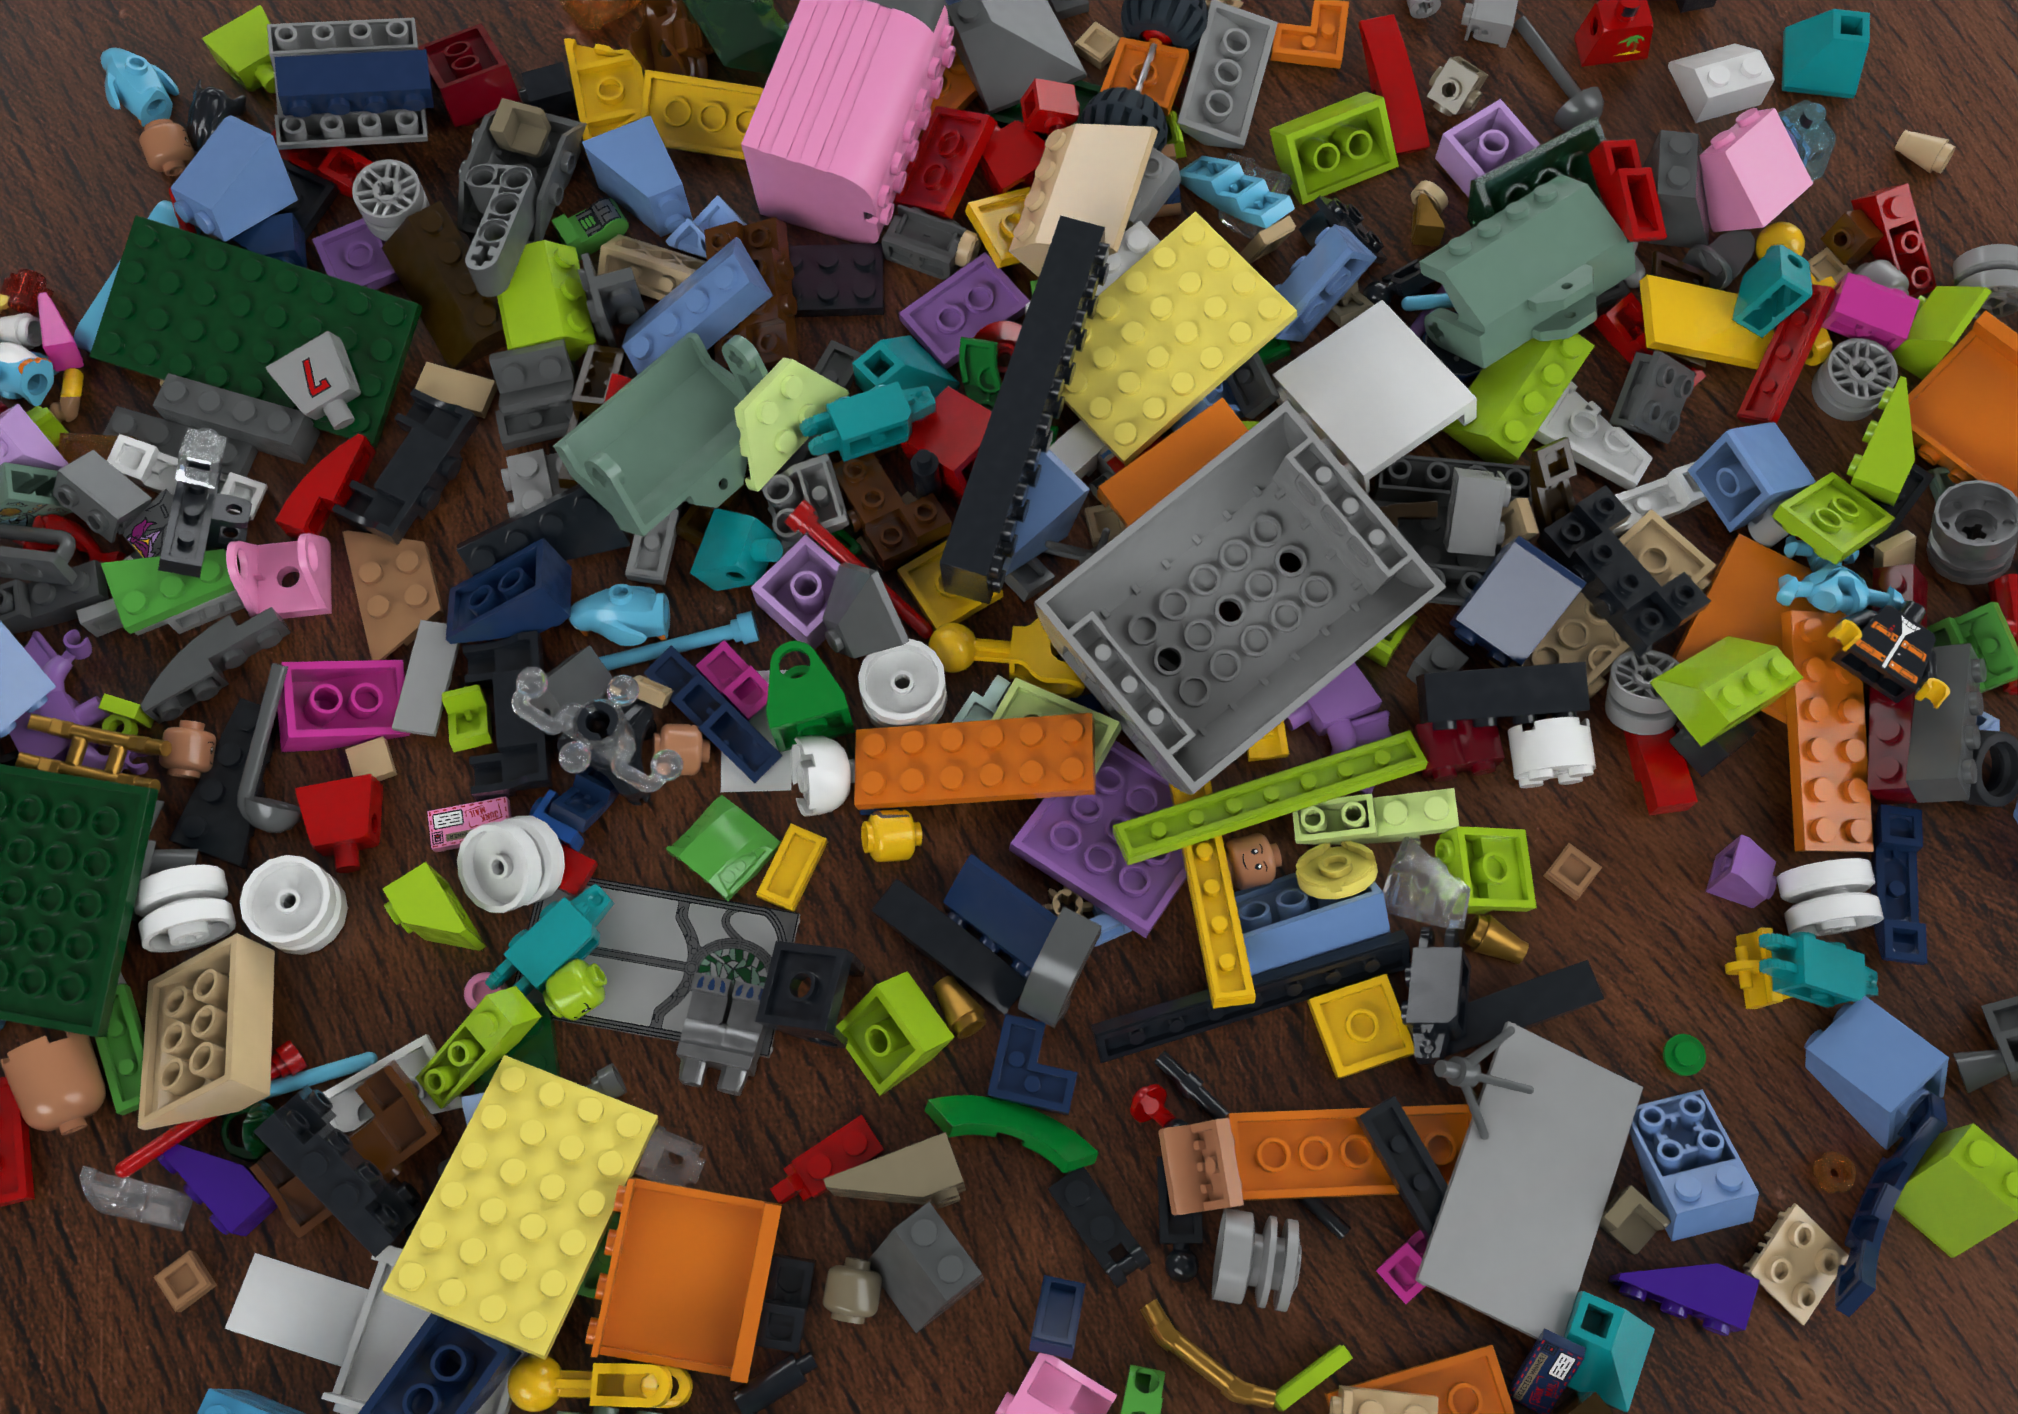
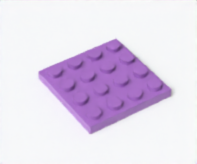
M1117 741L1113 743L1096 774V795L1044 798L1012 840L1009 851L1144 938L1151 932L1187 879L1181 849L1127 866L1113 835V825L1173 805L1168 781L1158 774L1146 759Z

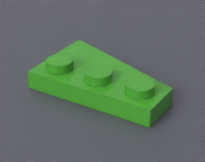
M224 549L205 551L200 578L159 571L160 556L101 563L123 627L130 634L236 590L229 577L226 551Z

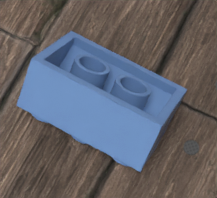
M1334 224L1332 227L1325 228L1315 239L1314 243L1316 246L1307 256L1300 257L1290 268L1291 275L1283 284H1278L1274 287L1297 310L1298 316L1275 336L1276 339L1303 342L1376 260L1377 257L1346 227Z

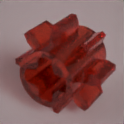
M19 269L17 274L10 273L9 278L5 277L0 293L9 296L7 304L14 311L35 315L37 310H39L37 298L39 293L47 292L48 296L52 299L54 291L46 288L47 279L42 274L29 269Z

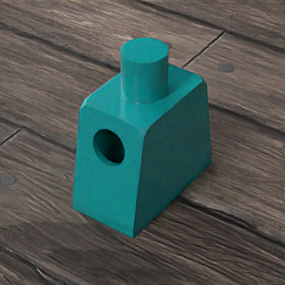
M1783 245L1769 247L1766 255L1742 277L1732 320L1758 336L1764 337L1812 296L1809 262Z
M714 509L690 574L714 591L754 585L765 574L769 562H777L781 559L783 546L778 540L777 534L757 518L723 509Z

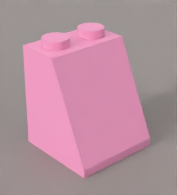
M1752 108L1743 112L1735 119L1737 123L1733 127L1713 137L1710 141L1712 145L1699 155L1709 223L1713 232L1763 228L1813 184L1775 108L1759 111L1757 108Z

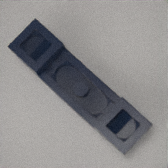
M1880 805L1876 815L1873 835L1874 852H1872L1871 866L1875 878V884L1871 886V894L1879 898L1884 916L1881 922L1874 924L1878 949L1882 960L1925 965L1927 964L1926 924L1919 923L1917 852L1923 848L1922 810Z

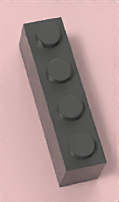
M169 373L152 405L165 420L254 445L259 452L305 465L321 433L317 428L313 427V421L299 410Z
M1971 643L1937 646L1932 649L1936 654L1937 678L1949 687L1950 694L1938 709L1933 708V703L1927 698H1924L1922 701L1916 699L1914 701L1906 783L1917 803L1969 800L1971 784L1977 782V766L1973 759V749H1979L1981 743L1980 731L1976 722L1977 716L1982 715L1984 710L1983 697L1979 690L1980 682L1986 681V664L1983 658L1978 659Z

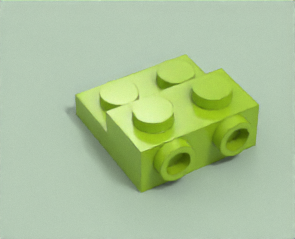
M1456 826L1439 835L1440 839L1435 845V857L1439 863H1443L1445 879L1442 880L1440 885V896L1444 902L1448 903L1449 913L1528 912L1537 908L1525 829Z

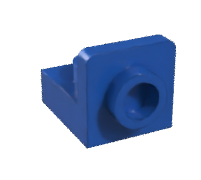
M549 789L544 797H539L535 801L529 816H534L546 822L557 834L560 844H564L579 852L585 843L581 834L576 829L548 815L552 802L559 797L557 792Z

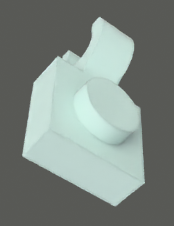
M997 675L983 697L973 691L952 723L991 720L1010 688L1011 682Z

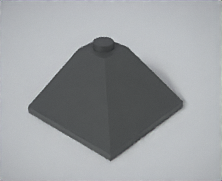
M961 0L948 5L950 26L954 27L952 44L955 46V50L989 115L1021 103L1020 99L1035 78L1067 84L1087 78L1085 69L1047 0Z

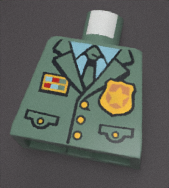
M7 462L0 465V523L32 527L33 521L38 515L56 514L65 516L73 512L62 506L57 498L52 495L58 471Z

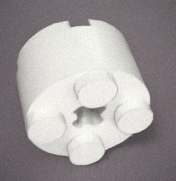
M1579 717L1550 718L1533 721L1534 727H1532V730L1523 732L1522 724L1508 730L1514 778L1519 780L1520 788L1539 787L1544 785L1543 780L1558 778L1560 785L1582 782L1583 777L1594 774L1593 770L1596 769L1589 719H1584L1580 723Z

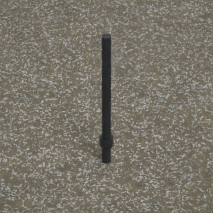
M1163 1051L1154 1061L1178 1085L1175 1089L1186 1100L1189 1098L1194 1100L1213 1120L1226 1118V1115L1230 1113L1202 1086L1204 1081L1193 1071L1188 1073L1166 1051ZM1321 1198L1297 1199L1339 1240L1350 1231L1351 1227Z

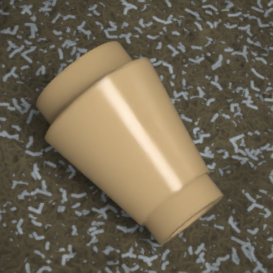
M1905 130L1899 138L1895 150L1901 152L1902 155L1927 172L1935 171L1941 174L1950 161L1956 146L1949 144V139Z

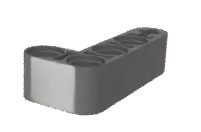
M479 164L468 170L465 175V181L477 210L484 214L465 258V263L476 289L482 296L494 297L506 291L535 224L536 202L539 191L531 170L524 166Z

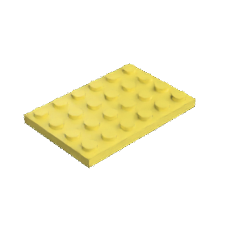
M1195 211L1098 295L1095 315L1093 319H1086L1084 329H1087V337L1082 352L1075 351L1073 362L1076 363L1073 380L1071 385L1064 384L1061 396L1065 397L1064 402L1127 466L1298 317L1297 310Z
M504 1055L382 1291L390 1297L546 1360L616 1212L613 1209L618 1186H627L628 1178L633 1176L659 1121L658 1115Z

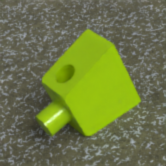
M261 5L202 39L215 61L245 90L253 92L263 86L267 92L276 93L267 24H271Z

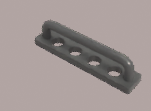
M0 523V539L59 545L55 553L0 546V577L68 586L73 585L78 575L68 563L76 550V540L70 533L62 530Z

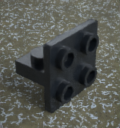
M1321 195L1314 200L1319 210L1299 228V231L1312 249L1316 246L1314 242L1317 236L1325 228L1336 224L1350 230L1377 257L1374 261L1375 263L1382 265L1387 260L1381 251L1384 248L1382 241L1372 231L1367 232L1361 224L1364 218L1351 203L1345 205L1337 198L1332 200Z

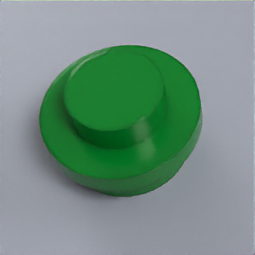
M1678 1034L1665 1043L1663 1060L1668 1069L1680 1076H1691L1698 1073L1705 1065L1706 1052L1704 1046L1697 1038L1688 1034Z

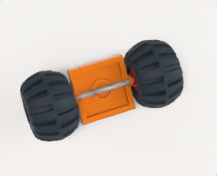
M1124 0L1121 11V26L1125 38L1120 37L1100 93L1094 96L1086 105L1081 114L1079 124L1154 127L1158 133L1153 147L1161 152L1167 144L1168 127L1165 116L1170 114L1189 61V55L1196 50L1200 37L1207 28L1208 10L1205 0Z

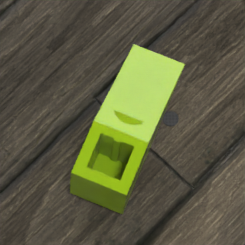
M1900 376L1895 388L1886 387L1877 407L1884 410L1879 422L1870 421L1862 439V442L1868 443L1863 456L1857 453L1854 455L1846 475L1853 477L1850 485L1863 495L1893 507L1915 461L1906 377Z
M517 986L487 994L415 1079L440 1109L445 1108L513 1049L542 1016Z

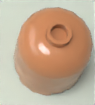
M65 1031L67 1035L65 1039L49 1043L47 1036H43L7 1053L8 1058L0 1060L4 1074L25 1122L37 1130L53 1131L59 1129L61 1135H67L87 1126L85 1119L100 1109L106 1096L105 1084L89 1035Z

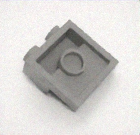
M543 449L506 457L508 468L501 469V475L506 491L512 490L514 502L507 503L510 518L568 490L559 486L558 476L563 462L558 453L546 455Z

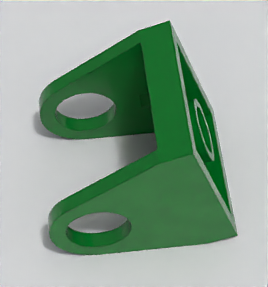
M789 641L780 645L773 653L770 662L766 709L767 720L778 751L791 750L792 745L797 744L794 740L795 737L812 735L833 739L855 733L845 693L815 650L807 643L801 641ZM800 651L809 657L810 666L798 665L790 668L784 674L781 673L780 661L787 653Z

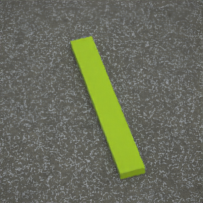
M1411 730L1115 824L1113 825L1112 832L1128 866L1424 770L1428 761Z

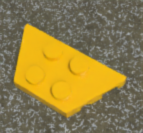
M564 39L580 122L587 123L582 135L583 141L639 120L644 73L643 68L631 54L630 50H614L610 46L595 44V47L591 48L577 45L575 39Z

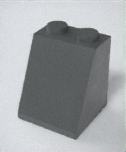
M1660 130L1643 167L1652 168L1667 238L1657 241H1641L1642 243L1691 248L1696 244L1709 245V216L1699 158L1703 151L1698 134Z
M930 1202L926 1203L895 1227L868 1260L871 1261L870 1270L876 1271L882 1276V1287L916 1334L984 1281L981 1271Z

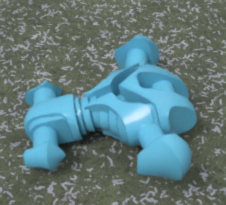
M1793 535L1786 538L1784 554L1790 559L1794 555L1807 557L1813 573L1805 576L1801 582H1798L1796 577L1789 574L1779 577V591L1776 596L1778 603L1789 607L1795 598L1806 597L1810 604L1822 611L1835 613L1839 610L1845 615H1853L1863 611L1868 605L1879 608L1890 605L1899 610L1903 602H1905L1901 593L1890 586L1887 592L1869 589L1862 577L1842 565V561H1844L1845 565L1854 563L1859 556V550L1835 565L1831 561L1820 558L1813 548L1803 540H1797Z

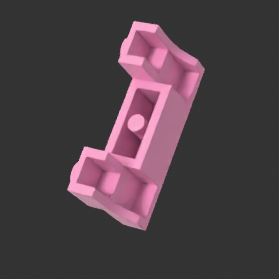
M1039 1352L1016 1395L1014 1396L1007 1392L995 1414H1107L1117 1395L1054 1355Z

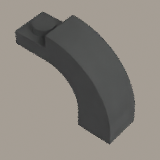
M1063 907L1027 979L1018 1009L1055 1028L1060 1018H1064L1070 1007L1071 994L1101 935L1102 926Z

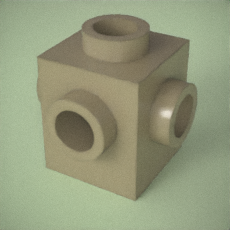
M1460 56L1450 57L1445 66H1440L1432 75L1429 81V85L1432 88L1427 97L1435 101L1433 105L1435 109L1450 117L1452 114L1458 115L1466 113L1467 110L1472 111L1482 97L1483 92L1480 91V88L1487 79L1488 74Z

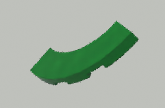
M961 337L959 365L966 395L971 400L992 411L1002 385L998 368L999 344L994 341ZM1051 425L1050 430H1053L1052 445L1057 441L1059 428Z
M954 1095L928 1099L925 1112L944 1133L946 1132L949 1138L961 1135L996 1137L998 1132L1022 1139V1146L1040 1154L1063 1173L1095 1164L1099 1154L1091 1144L1067 1126L1045 1114L1016 1103L983 1096Z

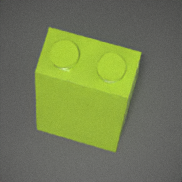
M1974 1123L1940 1133L1913 1170L1894 1209L1948 1256L1954 1258L2018 1219V1160Z

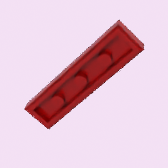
M1812 284V296L1778 324L1736 415L1741 422L1756 425L1775 422L1777 425L1837 294L1832 287Z

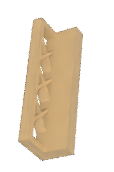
M618 234L601 245L597 276L631 267L640 294L661 300L707 261Z

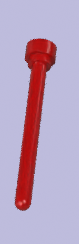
M805 499L784 521L794 532L799 530L803 535L807 532L841 564L847 562L868 568L817 521L819 517L813 513L816 509ZM884 583L898 616L922 638H930L934 632L932 625Z
M290 1040L274 1049L275 1054L271 1056V1081L280 1075L283 1078L289 1074L294 1076L308 1067ZM218 1116L176 1124L120 1161L115 1167V1174L120 1178L129 1177Z

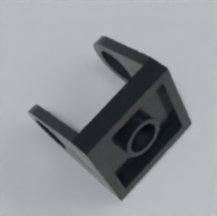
M776 941L755 1022L814 1044L832 1048H846L848 1038L836 1028L848 976H864L866 967L854 953L847 949ZM806 978H810V990L805 996L799 998V985Z

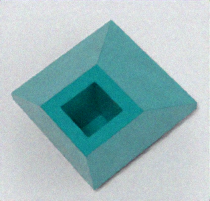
M1832 9L1785 27L1783 31L1782 91L1853 99L1857 92L1870 43V13Z
M911 335L880 340L852 363L856 385L863 392L869 391L877 385H888L898 381L902 390L927 385L935 399L948 386L954 390L960 387V383Z
M1585 1291L1578 1292L1564 1338L1585 1347L1586 1350L1584 1360L1567 1387L1578 1392L1596 1391L1607 1405L1628 1413L1655 1329L1622 1307Z

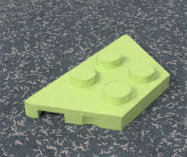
M782 358L734 408L737 427L741 433L739 441L741 456L748 457L750 477L745 478L748 489L759 492L809 438L801 433L799 426L802 421L813 417V415L826 412V404L832 403L840 397L848 396L850 394L848 390L793 359Z

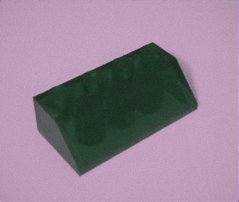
M683 0L725 67L765 74L771 73L789 29V25L779 16L774 8L773 0Z
M1593 117L1471 180L1467 219L1471 229L1476 227L1481 221L1489 219L1504 210L1510 203L1520 200L1533 192L1536 187L1546 184L1560 174L1588 184L1597 198H1600L1601 195L1588 154L1602 141H1606L1598 117Z

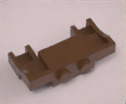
M777 217L744 226L734 221L705 229L707 261L737 237L743 243L773 294L770 299L740 322L739 328L732 329L714 344L715 362L731 372L722 354V346L735 335L743 336L753 344L766 368L775 367L782 358H789L799 362L795 324L797 302L792 291L794 268L789 258L786 224Z
M897 445L845 462L839 450L830 452L828 455L830 456L849 520L848 526L853 533L859 532L884 573L900 566L910 556L925 546L950 534L951 520L935 495L931 493L906 505L876 459L896 450Z
M394 1059L355 1089L374 1116L347 1135L353 1144V1148L365 1160H369L380 1170L386 1182L393 1179L406 1168V1165L403 1163L404 1160L438 1136L443 1129L417 1096L419 1090ZM272 1151L258 1159L249 1168L271 1195L286 1224L298 1239L332 1215L328 1208Z

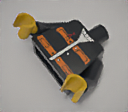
M1905 601L1899 610L1890 605H1885L1878 612L1866 609L1841 619L1839 624L1827 634L1830 639L1836 637L1843 644L1831 660L1895 703L1900 702L1918 689L1915 699L1922 701L1924 698H1927L1933 703V708L1938 709L1950 694L1949 687L1937 678L1936 654L1932 650L1936 638L1934 633L1920 625L1926 610L1917 602Z

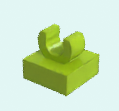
M105 693L98 707L110 714L102 724V729L116 732L117 727L120 724H124L122 733L137 735V724L151 729L154 722L142 710L140 704Z

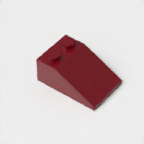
M482 23L418 46L419 50L426 49L431 81L454 127L475 124L481 117L497 109L502 98L521 103L508 64Z

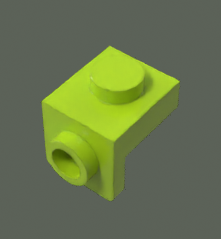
M472 685L441 694L443 705L448 714L449 743L453 752L493 743L491 711L480 685Z

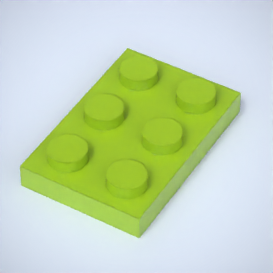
M1834 472L1829 473L1780 504L1771 516L1781 524L1787 533L1799 537L1810 545L1820 558L1831 561L1835 565L1886 531L1895 520V517Z

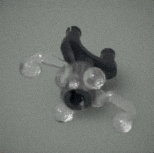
M529 667L524 668L518 674L516 679L517 690L512 697L513 710L518 716L549 735L563 732L558 740L557 748L560 766L566 772L577 774L584 772L590 766L603 773L613 783L618 792L629 803L636 806L642 805L639 799L643 798L645 803L648 802L651 792L659 790L665 782L675 780L681 775L683 760L676 751L670 749L658 751L651 760L652 773L650 776L645 774L642 763L643 741L651 739L653 733L657 732V725L650 705L645 701L637 699L639 686L637 681L631 676L622 674L612 678L607 686V699H594L583 706L577 703L566 704L552 718L529 703L531 699L540 698L546 693L548 688L546 673L539 668Z

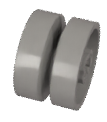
M386 159L369 164L359 172L353 183V199L368 229L376 237L388 241L408 216L430 206L416 172L409 165L398 160Z
M2009 244L1985 245L1963 253L1954 261L1952 266L1954 286L1986 287L1992 291L1973 319H1977L1985 310L1996 318L2018 311L2017 246Z
M1865 338L1845 340L1832 350L1815 373L1811 385L1813 398L1820 409L1833 418L1843 421L1863 419L1870 415L1879 405L1886 387H1894L1898 376L1896 361L1884 346L1873 340Z
M1650 650L1640 658L1634 651L1620 655L1611 667L1605 701V712L1610 721L1620 729L1638 735H1655L1672 728L1678 718L1650 682L1680 663L1673 657L1655 650Z

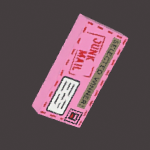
M505 796L427 811L431 848L435 853L460 848L461 842L469 831L483 824L501 822L504 819L511 818L510 800Z

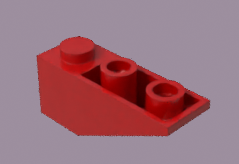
M1908 183L1882 188L1851 200L1853 210L1861 209L1884 234L1879 242L1870 250L1875 259L1889 261L1908 278L1909 296L1916 298L1933 291L1937 284Z

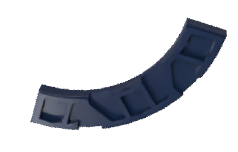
M1933 1093L1928 1094L1897 1133L1904 1139L1891 1157L1888 1159L1882 1157L1851 1221L1844 1242L1845 1246L1850 1248L1846 1267L1842 1264L1838 1267L1835 1288L1836 1310L1848 1317L1876 1290V1269L1879 1251L1895 1204L1920 1159L1948 1125L1945 1101Z

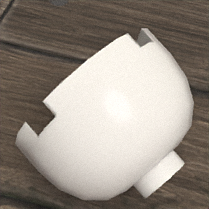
M812 735L795 737L794 740L797 744L792 745L791 748L793 785L798 783L799 790L804 798H796L797 806L804 817L832 812L845 802L850 793L851 783H855V760L848 759L844 748L833 739Z

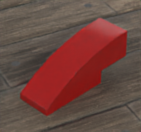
M1636 139L1602 141L1588 154L1600 195L1609 214L1630 242L1664 240L1667 238L1652 168L1642 167Z
M1632 292L1617 299L1599 314L1597 320L1593 322L1607 341L1630 364H1632L1636 352L1653 355L1654 352L1649 351L1646 347L1642 305ZM1681 363L1695 372L1694 387L1706 377L1702 370Z
M357 434L338 446L301 480L275 519L287 536L298 539L300 534L311 533L320 535L330 513H333L332 508L334 505L337 504L344 508L354 493L348 485L352 479L359 483L362 482L376 454L375 449L366 436Z
M1673 727L1655 735H1638L1623 730L1635 782H1641L1649 816L1687 811L1693 807L1698 800L1686 760L1669 742L1676 735Z

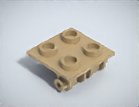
M1794 1203L1785 1212L1780 1211L1778 1213L1777 1221L1770 1231L1766 1232L1763 1236L1767 1244L1762 1242L1757 1244L1756 1247L1761 1253L1755 1252L1750 1261L1743 1265V1269L1745 1270L1744 1274L1760 1280L1759 1284L1801 1325H1805L1836 1278L1838 1267L1846 1263L1849 1255L1801 1207Z

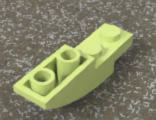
M1454 788L1374 798L1372 794L1338 797L1292 812L1296 844L1320 845L1331 843V845H1341L1342 841L1368 844L1418 840L1420 835L1444 833L1459 826Z

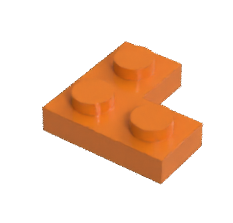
M1314 0L1310 26L1278 23L1273 39L1270 61L1340 69L1343 58L1349 1Z

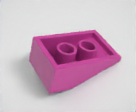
M403 660L281 663V665L288 666L278 705L281 752L322 751L362 744L384 736L386 739H393L411 734L392 729L405 680Z

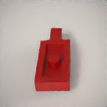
M860 1115L792 1160V1163L784 1168L788 1177L770 1188V1191L777 1203L782 1205L798 1194L803 1202L811 1197L815 1199L828 1190L825 1186L824 1178L874 1160L883 1154L885 1150L863 1115Z

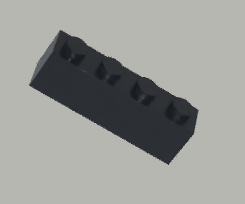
M1586 662L1426 673L1416 676L1420 724L1432 723L1433 731L1457 729V721L1472 720L1473 728L1497 726V718L1512 717L1513 725L1534 723L1533 721H1537V715L1552 714V718L1577 717V712L1590 710Z

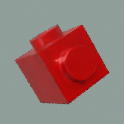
M1035 78L1020 99L1024 129L1050 135V133L1057 129L1071 126L1077 121L1080 114V104L1076 100L1075 87L1072 84Z

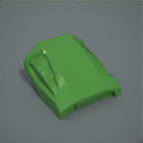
M721 795L712 802L685 834L673 845L666 847V851L673 858L676 857L677 860L684 862L692 872L695 871L700 875L704 882L709 883L728 902L746 883L761 871L775 855L781 842L738 806Z

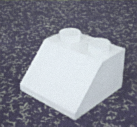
M1735 43L1670 61L1668 64V68L1695 123L1761 105L1775 80L1760 50Z

